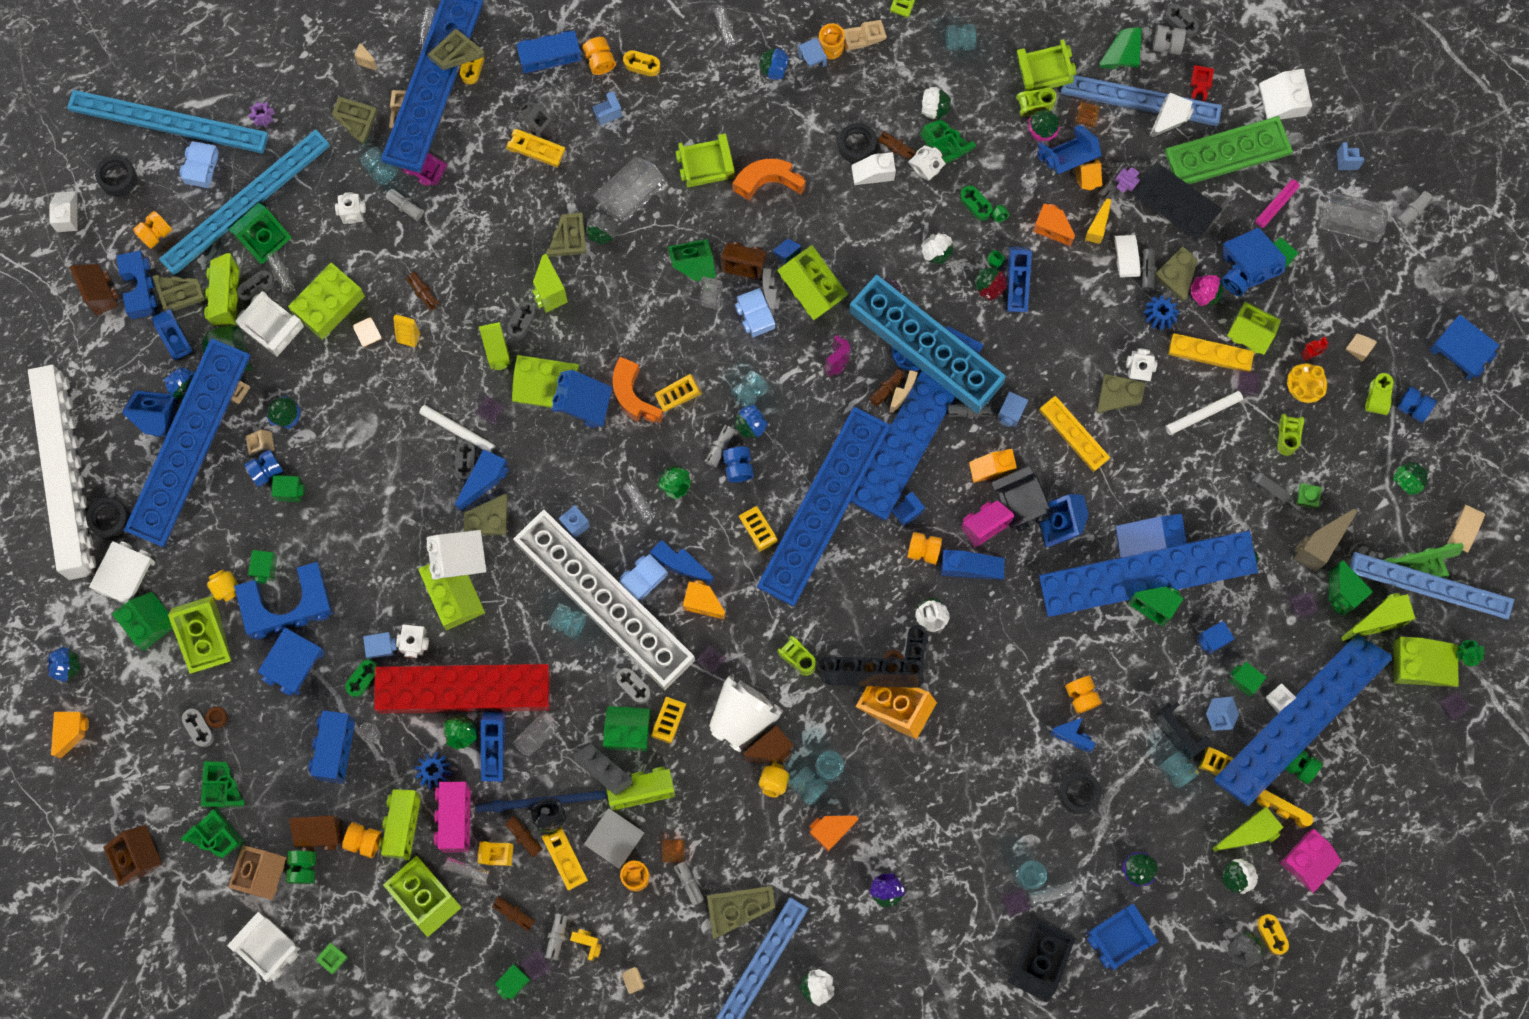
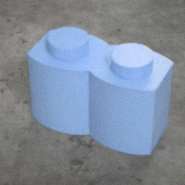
M192 141L190 147L186 148L185 158L187 160L180 168V177L185 184L209 188L219 155L216 146Z
M760 288L737 296L735 308L738 315H742L745 320L742 324L746 333L750 332L753 338L775 329L774 319Z
M650 554L646 557L644 555L641 556L635 563L636 567L632 571H625L619 578L621 580L619 583L638 602L643 600L668 575V572Z

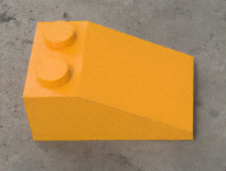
M867 686L856 708L898 732L917 739L937 702L930 692L918 687Z

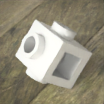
M925 145L908 162L917 176L926 180H930L934 175L938 174L945 165L941 158L942 153L935 147L931 148Z
M352 192L344 193L338 196V203H335L336 215L340 216L343 224L364 222L363 213H366L364 200L361 201L359 194Z
M1138 348V351H1132L1131 356L1127 357L1126 368H1129V378L1151 381L1152 372H1156L1157 360L1150 353V350Z
M402 625L401 635L397 636L396 646L399 647V651L404 654V657L417 658V655L423 656L424 650L428 649L429 638L426 637L427 630L420 626Z

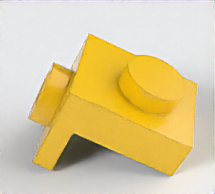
M480 841L477 851L478 863L491 866H512L514 844Z
M581 929L578 930V933L572 932L570 941L591 947L588 960L594 961V957H599L602 945L598 944V938L590 937L592 932Z

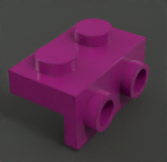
M429 152L421 173L404 168L401 170L410 176L415 175L419 178L418 181L425 186L437 185L448 164Z
M838 335L833 339L832 350L834 353L826 359L825 372L829 377L834 374H840L849 362L851 346L845 338H840Z

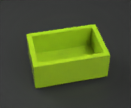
M330 263L288 308L306 327L323 340L365 295L357 284L334 264Z

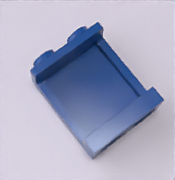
M1081 124L1073 127L1076 137L1073 140L1051 149L1042 142L1038 143L1039 151H1037L1039 160L1057 174L1102 156L1098 138Z
M1256 228L1223 243V258L1226 262L1233 260L1247 276V285L1249 287L1261 284L1285 272L1286 257L1260 228Z
M1459 315L1429 351L1434 355L1438 352L1442 353L1468 374L1466 379L1470 380L1473 376L1478 378L1485 370L1483 365L1486 361L1490 363L1496 357L1497 353L1495 350L1500 345L1462 315Z
M574 370L561 372L557 380L556 394L552 400V411L564 412L585 421V426L590 428L603 426L612 387Z
M284 628L258 670V673L263 676L261 680L272 686L276 683L281 686L279 690L289 696L294 693L298 696L300 693L298 691L316 660L318 658L321 659L325 651Z
M1134 903L1087 932L1089 945L1093 950H1098L1101 955L1099 957L1100 962L1106 969L1109 968L1110 971L1115 970L1118 966L1158 942Z

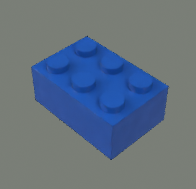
M322 710V716H318L316 727L319 729L318 737L314 738L312 746L315 753L314 758L310 759L308 771L311 772L310 775L318 781L344 784L356 722L349 714Z

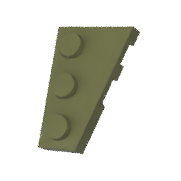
M772 886L707 895L713 940L775 909Z

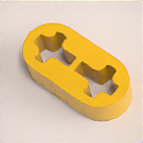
M632 50L626 52L623 56L624 67L629 71L646 76H656L660 72V61L655 56ZM635 58L636 62L629 64V60ZM654 63L655 67L648 69V65Z
M484 57L474 60V63L470 61L461 65L460 76L465 84L471 85L477 82ZM470 68H472L473 75L466 77V74H468Z
M1270 914L1261 916L1257 921V927L1267 949L1273 955L1284 954L1289 948V943L1278 919ZM1265 919L1273 922V925L1270 926L1272 934L1269 928L1263 927V924L1266 923ZM1273 936H1275L1277 941H1282L1281 951L1278 948H1273L1275 944Z

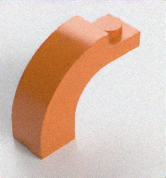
M763 159L751 163L738 174L732 183V191L750 201L760 186L769 182H777L801 195L805 189L806 180L800 174L792 173L793 164L787 161Z
M619 357L613 373V389L621 410L636 422L639 421L642 415L645 420L651 423L655 421L661 423L664 416L663 410L641 401L633 392V385L640 371L639 364Z

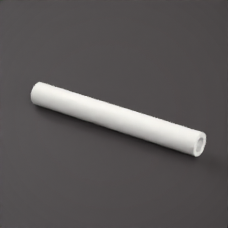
M1237 391L1166 425V431L1169 435H1172L1242 401L1243 396L1240 391Z
M423 405L419 413L466 441H470L478 448L491 453L494 451L496 445L432 408Z

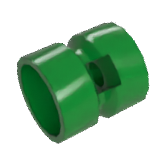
M1304 749L1285 770L1290 774L1296 773L1297 779L1308 785L1320 771L1323 762L1315 756L1309 757L1308 751ZM1302 760L1304 763L1300 767L1298 764Z
M288 851L287 864L290 866V869L286 870V883L315 884V871L312 867L316 865L317 852Z

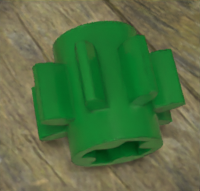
M1466 640L1462 642L1461 646H1458L1457 658L1458 661L1463 660L1464 665L1476 666L1480 661L1484 660V646H1478V642L1475 640Z

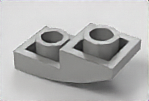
M763 268V296L771 314L774 316L775 309H779L780 297H777V289H773L775 277L771 276V269Z

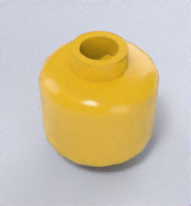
M222 569L208 577L210 581L207 583V587L215 600L224 599L227 602L237 596L234 586L239 584L231 571L225 572Z
M777 763L772 764V766H766L759 780V787L762 789V793L769 797H778L784 794L790 779L789 773L785 770L784 766Z

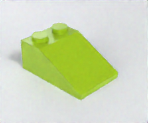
M1400 593L1388 595L1386 599L1381 600L1382 603L1375 607L1341 637L1342 641L1350 640L1356 634L1363 637L1401 628L1415 620L1408 594L1402 596Z
M213 596L171 609L168 616L190 674L231 661L221 616Z
M1399 637L1393 641V683L1458 687V644L1425 638Z
M415 856L383 884L427 937L462 908L418 856Z

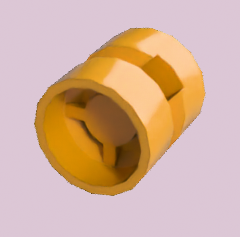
M837 24L824 25L819 32V43L827 59L838 58L844 50L845 32Z
M595 37L583 44L582 50L586 59L590 60L589 67L592 74L602 75L615 68L616 62L613 54L609 52L610 47L606 38Z
M156 211L151 212L145 218V223L140 222L132 229L150 249L159 243L160 237L164 238L172 231L171 227Z
M913 531L907 558L919 561L923 557L925 562L936 565L942 538L931 536L929 539H926L925 534Z
M1091 675L1065 685L1069 697L1074 699L1072 704L1076 714L1088 711L1102 704L1098 692L1093 690L1095 685Z
M352 822L346 831L342 849L354 853L359 850L360 855L373 858L378 850L382 832L372 828L365 830L363 825Z
M630 861L621 869L620 878L627 889L638 892L647 887L650 874L647 867L640 861Z

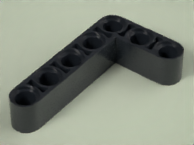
M922 625L910 627L904 659L824 657L818 663L821 680L828 685L919 687L924 683L929 649L927 629Z

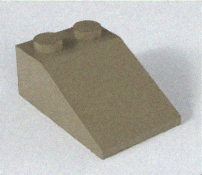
M1353 509L1317 530L1310 537L1306 536L1295 549L1297 554L1294 559L1317 572L1327 563L1358 511Z

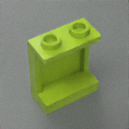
M1064 39L1060 40L1059 46L1027 54L1025 48L1017 50L1018 63L1026 91L1055 88L1074 83V75L1077 74L1074 63L1070 62L1069 57H1072L1070 45L1066 46Z
M726 133L718 135V140L684 147L683 143H678L679 150L675 151L678 163H682L683 169H679L682 181H686L687 188L734 178V167Z

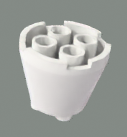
M728 676L722 687L709 726L714 737L721 741L723 739L728 740L733 749L741 752L742 749L750 746L775 723L783 713V710L776 704L774 706L770 704L771 701L766 696L742 681L736 683L732 676Z

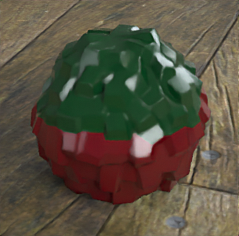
M988 267L980 269L979 274L974 280L979 296L990 301L996 299L998 295L1000 296L1007 286L1005 274L997 268Z

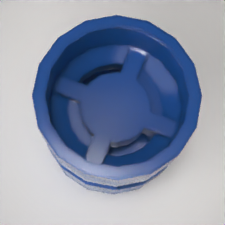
M1235 263L1232 270H1229L1222 278V284L1229 292L1239 297L1243 296L1249 289L1247 276Z
M1410 386L1402 396L1396 409L1405 414L1411 413L1412 418L1423 423L1433 410L1437 400L1428 395L1422 396L1421 391Z
M734 447L723 451L724 463L728 466L726 468L728 482H744L754 478L753 467L749 464L751 455L748 447Z
M270 449L262 453L258 460L252 459L244 464L258 488L269 482V477L273 478V476H279L284 473Z

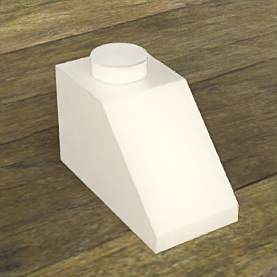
M893 152L874 154L851 166L854 185L894 181L896 170Z
M76 191L55 193L50 202V224L56 232L78 231Z

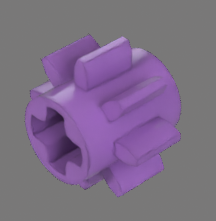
M257 101L253 107H249L252 113L248 116L250 120H254L256 127L259 124L267 127V124L274 121L271 115L275 114L273 108H269L268 102L263 104Z
M1133 167L1129 170L1124 168L1115 179L1119 183L1116 188L1123 193L1127 190L1132 192L1140 181L1137 178L1139 172Z

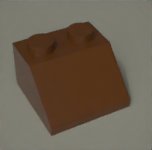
M738 242L726 243L721 256V272L761 281L767 259V251L756 246L752 248L745 247Z
M99 264L72 265L69 267L85 304L96 316L119 306L117 302L119 295L115 287H111L109 281L112 279L107 269L103 270Z
M776 725L743 753V759L745 762L778 764L781 762L784 764L792 757L794 745Z
M330 815L289 818L295 848L301 849V851L314 852V848L323 847V851L336 850V846H342V820L338 817Z
M146 825L121 832L103 847L119 887L152 873L162 865L160 855L156 851L152 835Z

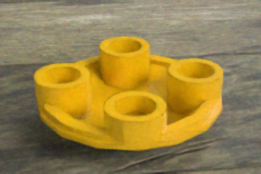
M1307 363L1295 366L1287 378L1289 392L1300 402H1317L1325 396L1327 391L1324 369Z

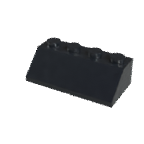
M1158 162L1148 170L1131 192L1132 196L1196 242L1201 239L1222 211L1221 207Z

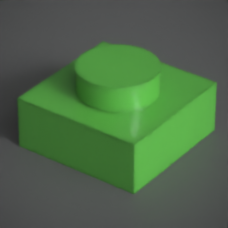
M1301 483L1299 485L1296 505L1318 509L1322 487Z
M329 943L316 961L331 974H335L348 956L333 943Z

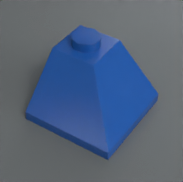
M135 391L124 407L123 414L144 434L155 437L166 436L173 423L177 399L172 394Z
M1068 494L1048 502L1053 514L1048 516L1049 519L1040 523L1046 547H1051L1082 535L1089 516L1084 495Z

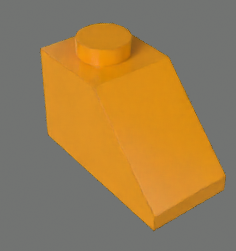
M1098 158L1074 167L1077 182L1082 189L1093 190L1096 187L1102 186L1101 163Z
M1012 449L992 452L969 462L973 483L1005 477L1017 470Z
M694 580V583L689 582L683 610L724 620L725 610L710 586H706L707 583L699 580Z
M54 712L52 756L62 758L85 737V731L89 727V720L82 712Z

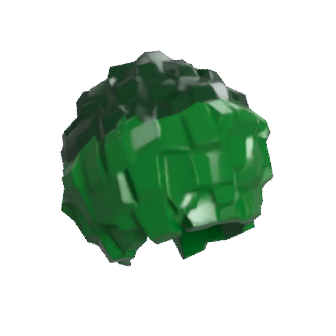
M1409 462L1397 468L1393 480L1409 495H1416L1427 485V470L1418 463Z
M681 466L667 467L664 469V472L661 471L658 486L666 492L667 496L675 500L687 494L691 486L690 474L688 470Z
M458 715L444 723L446 745L457 750L465 749L477 738L475 724L468 717Z

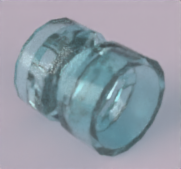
M964 24L962 28L958 25H946V50L959 51L961 47L964 51L976 50L975 24Z
M378 146L368 150L360 159V164L367 173H370V176L377 185H384L396 176L398 168L381 161L384 151Z
M750 370L742 378L743 383L739 382L730 392L743 407L755 405L758 401L757 397H762L770 387L758 373Z
M560 602L551 616L548 627L557 632L564 630V634L567 637L576 640L584 628L587 615L580 611L572 613L571 607Z
M1181 749L1159 765L1165 775L1171 776L1170 781L1177 790L1200 774L1193 764L1187 763L1188 757Z
M834 751L822 753L815 765V772L818 778L827 783L838 780L844 769L842 757Z
M805 766L788 784V787L795 794H801V799L809 807L829 787L820 778L816 779L815 773L808 766Z
M1027 861L1018 867L1015 874L1016 883L1025 891H1034L1046 882V868L1038 861Z

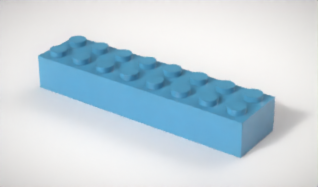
M877 274L850 303V314L978 414L1004 384L1006 376Z

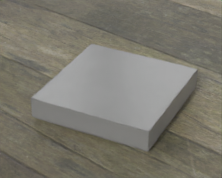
M608 808L584 845L618 869H621L645 833Z

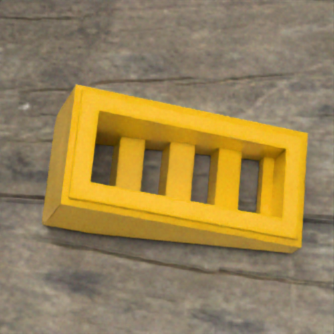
M1107 198L1087 231L1086 241L1101 243L1112 202L1111 199Z
M396 314L393 318L396 341L400 344L416 347L421 333L415 320Z
M689 374L654 394L663 412H666L701 395L702 391L695 377ZM688 383H690L693 391L691 392L689 391L686 385ZM681 386L686 394L684 396H682L679 390V387ZM671 391H675L678 397L677 400L674 399ZM664 394H667L671 403L667 404L663 396Z
M757 506L739 515L742 524L759 552L777 543V537ZM756 513L758 517L747 522L746 518ZM760 520L761 524L754 528L750 527V525ZM764 527L765 531L755 535L754 532ZM768 534V538L764 539L761 542L758 540L759 538Z
M666 697L651 737L672 744L686 703ZM668 704L679 707V712L667 708ZM665 712L677 716L676 719L664 716ZM662 720L673 723V727L662 724ZM659 728L671 731L670 735L659 732Z
M1207 747L1198 768L1217 776L1226 767L1227 763H1230L1234 758L1216 749ZM1211 757H1216L1213 765L1210 766L1209 762L1211 760ZM1219 760H1223L1220 770L1216 769Z

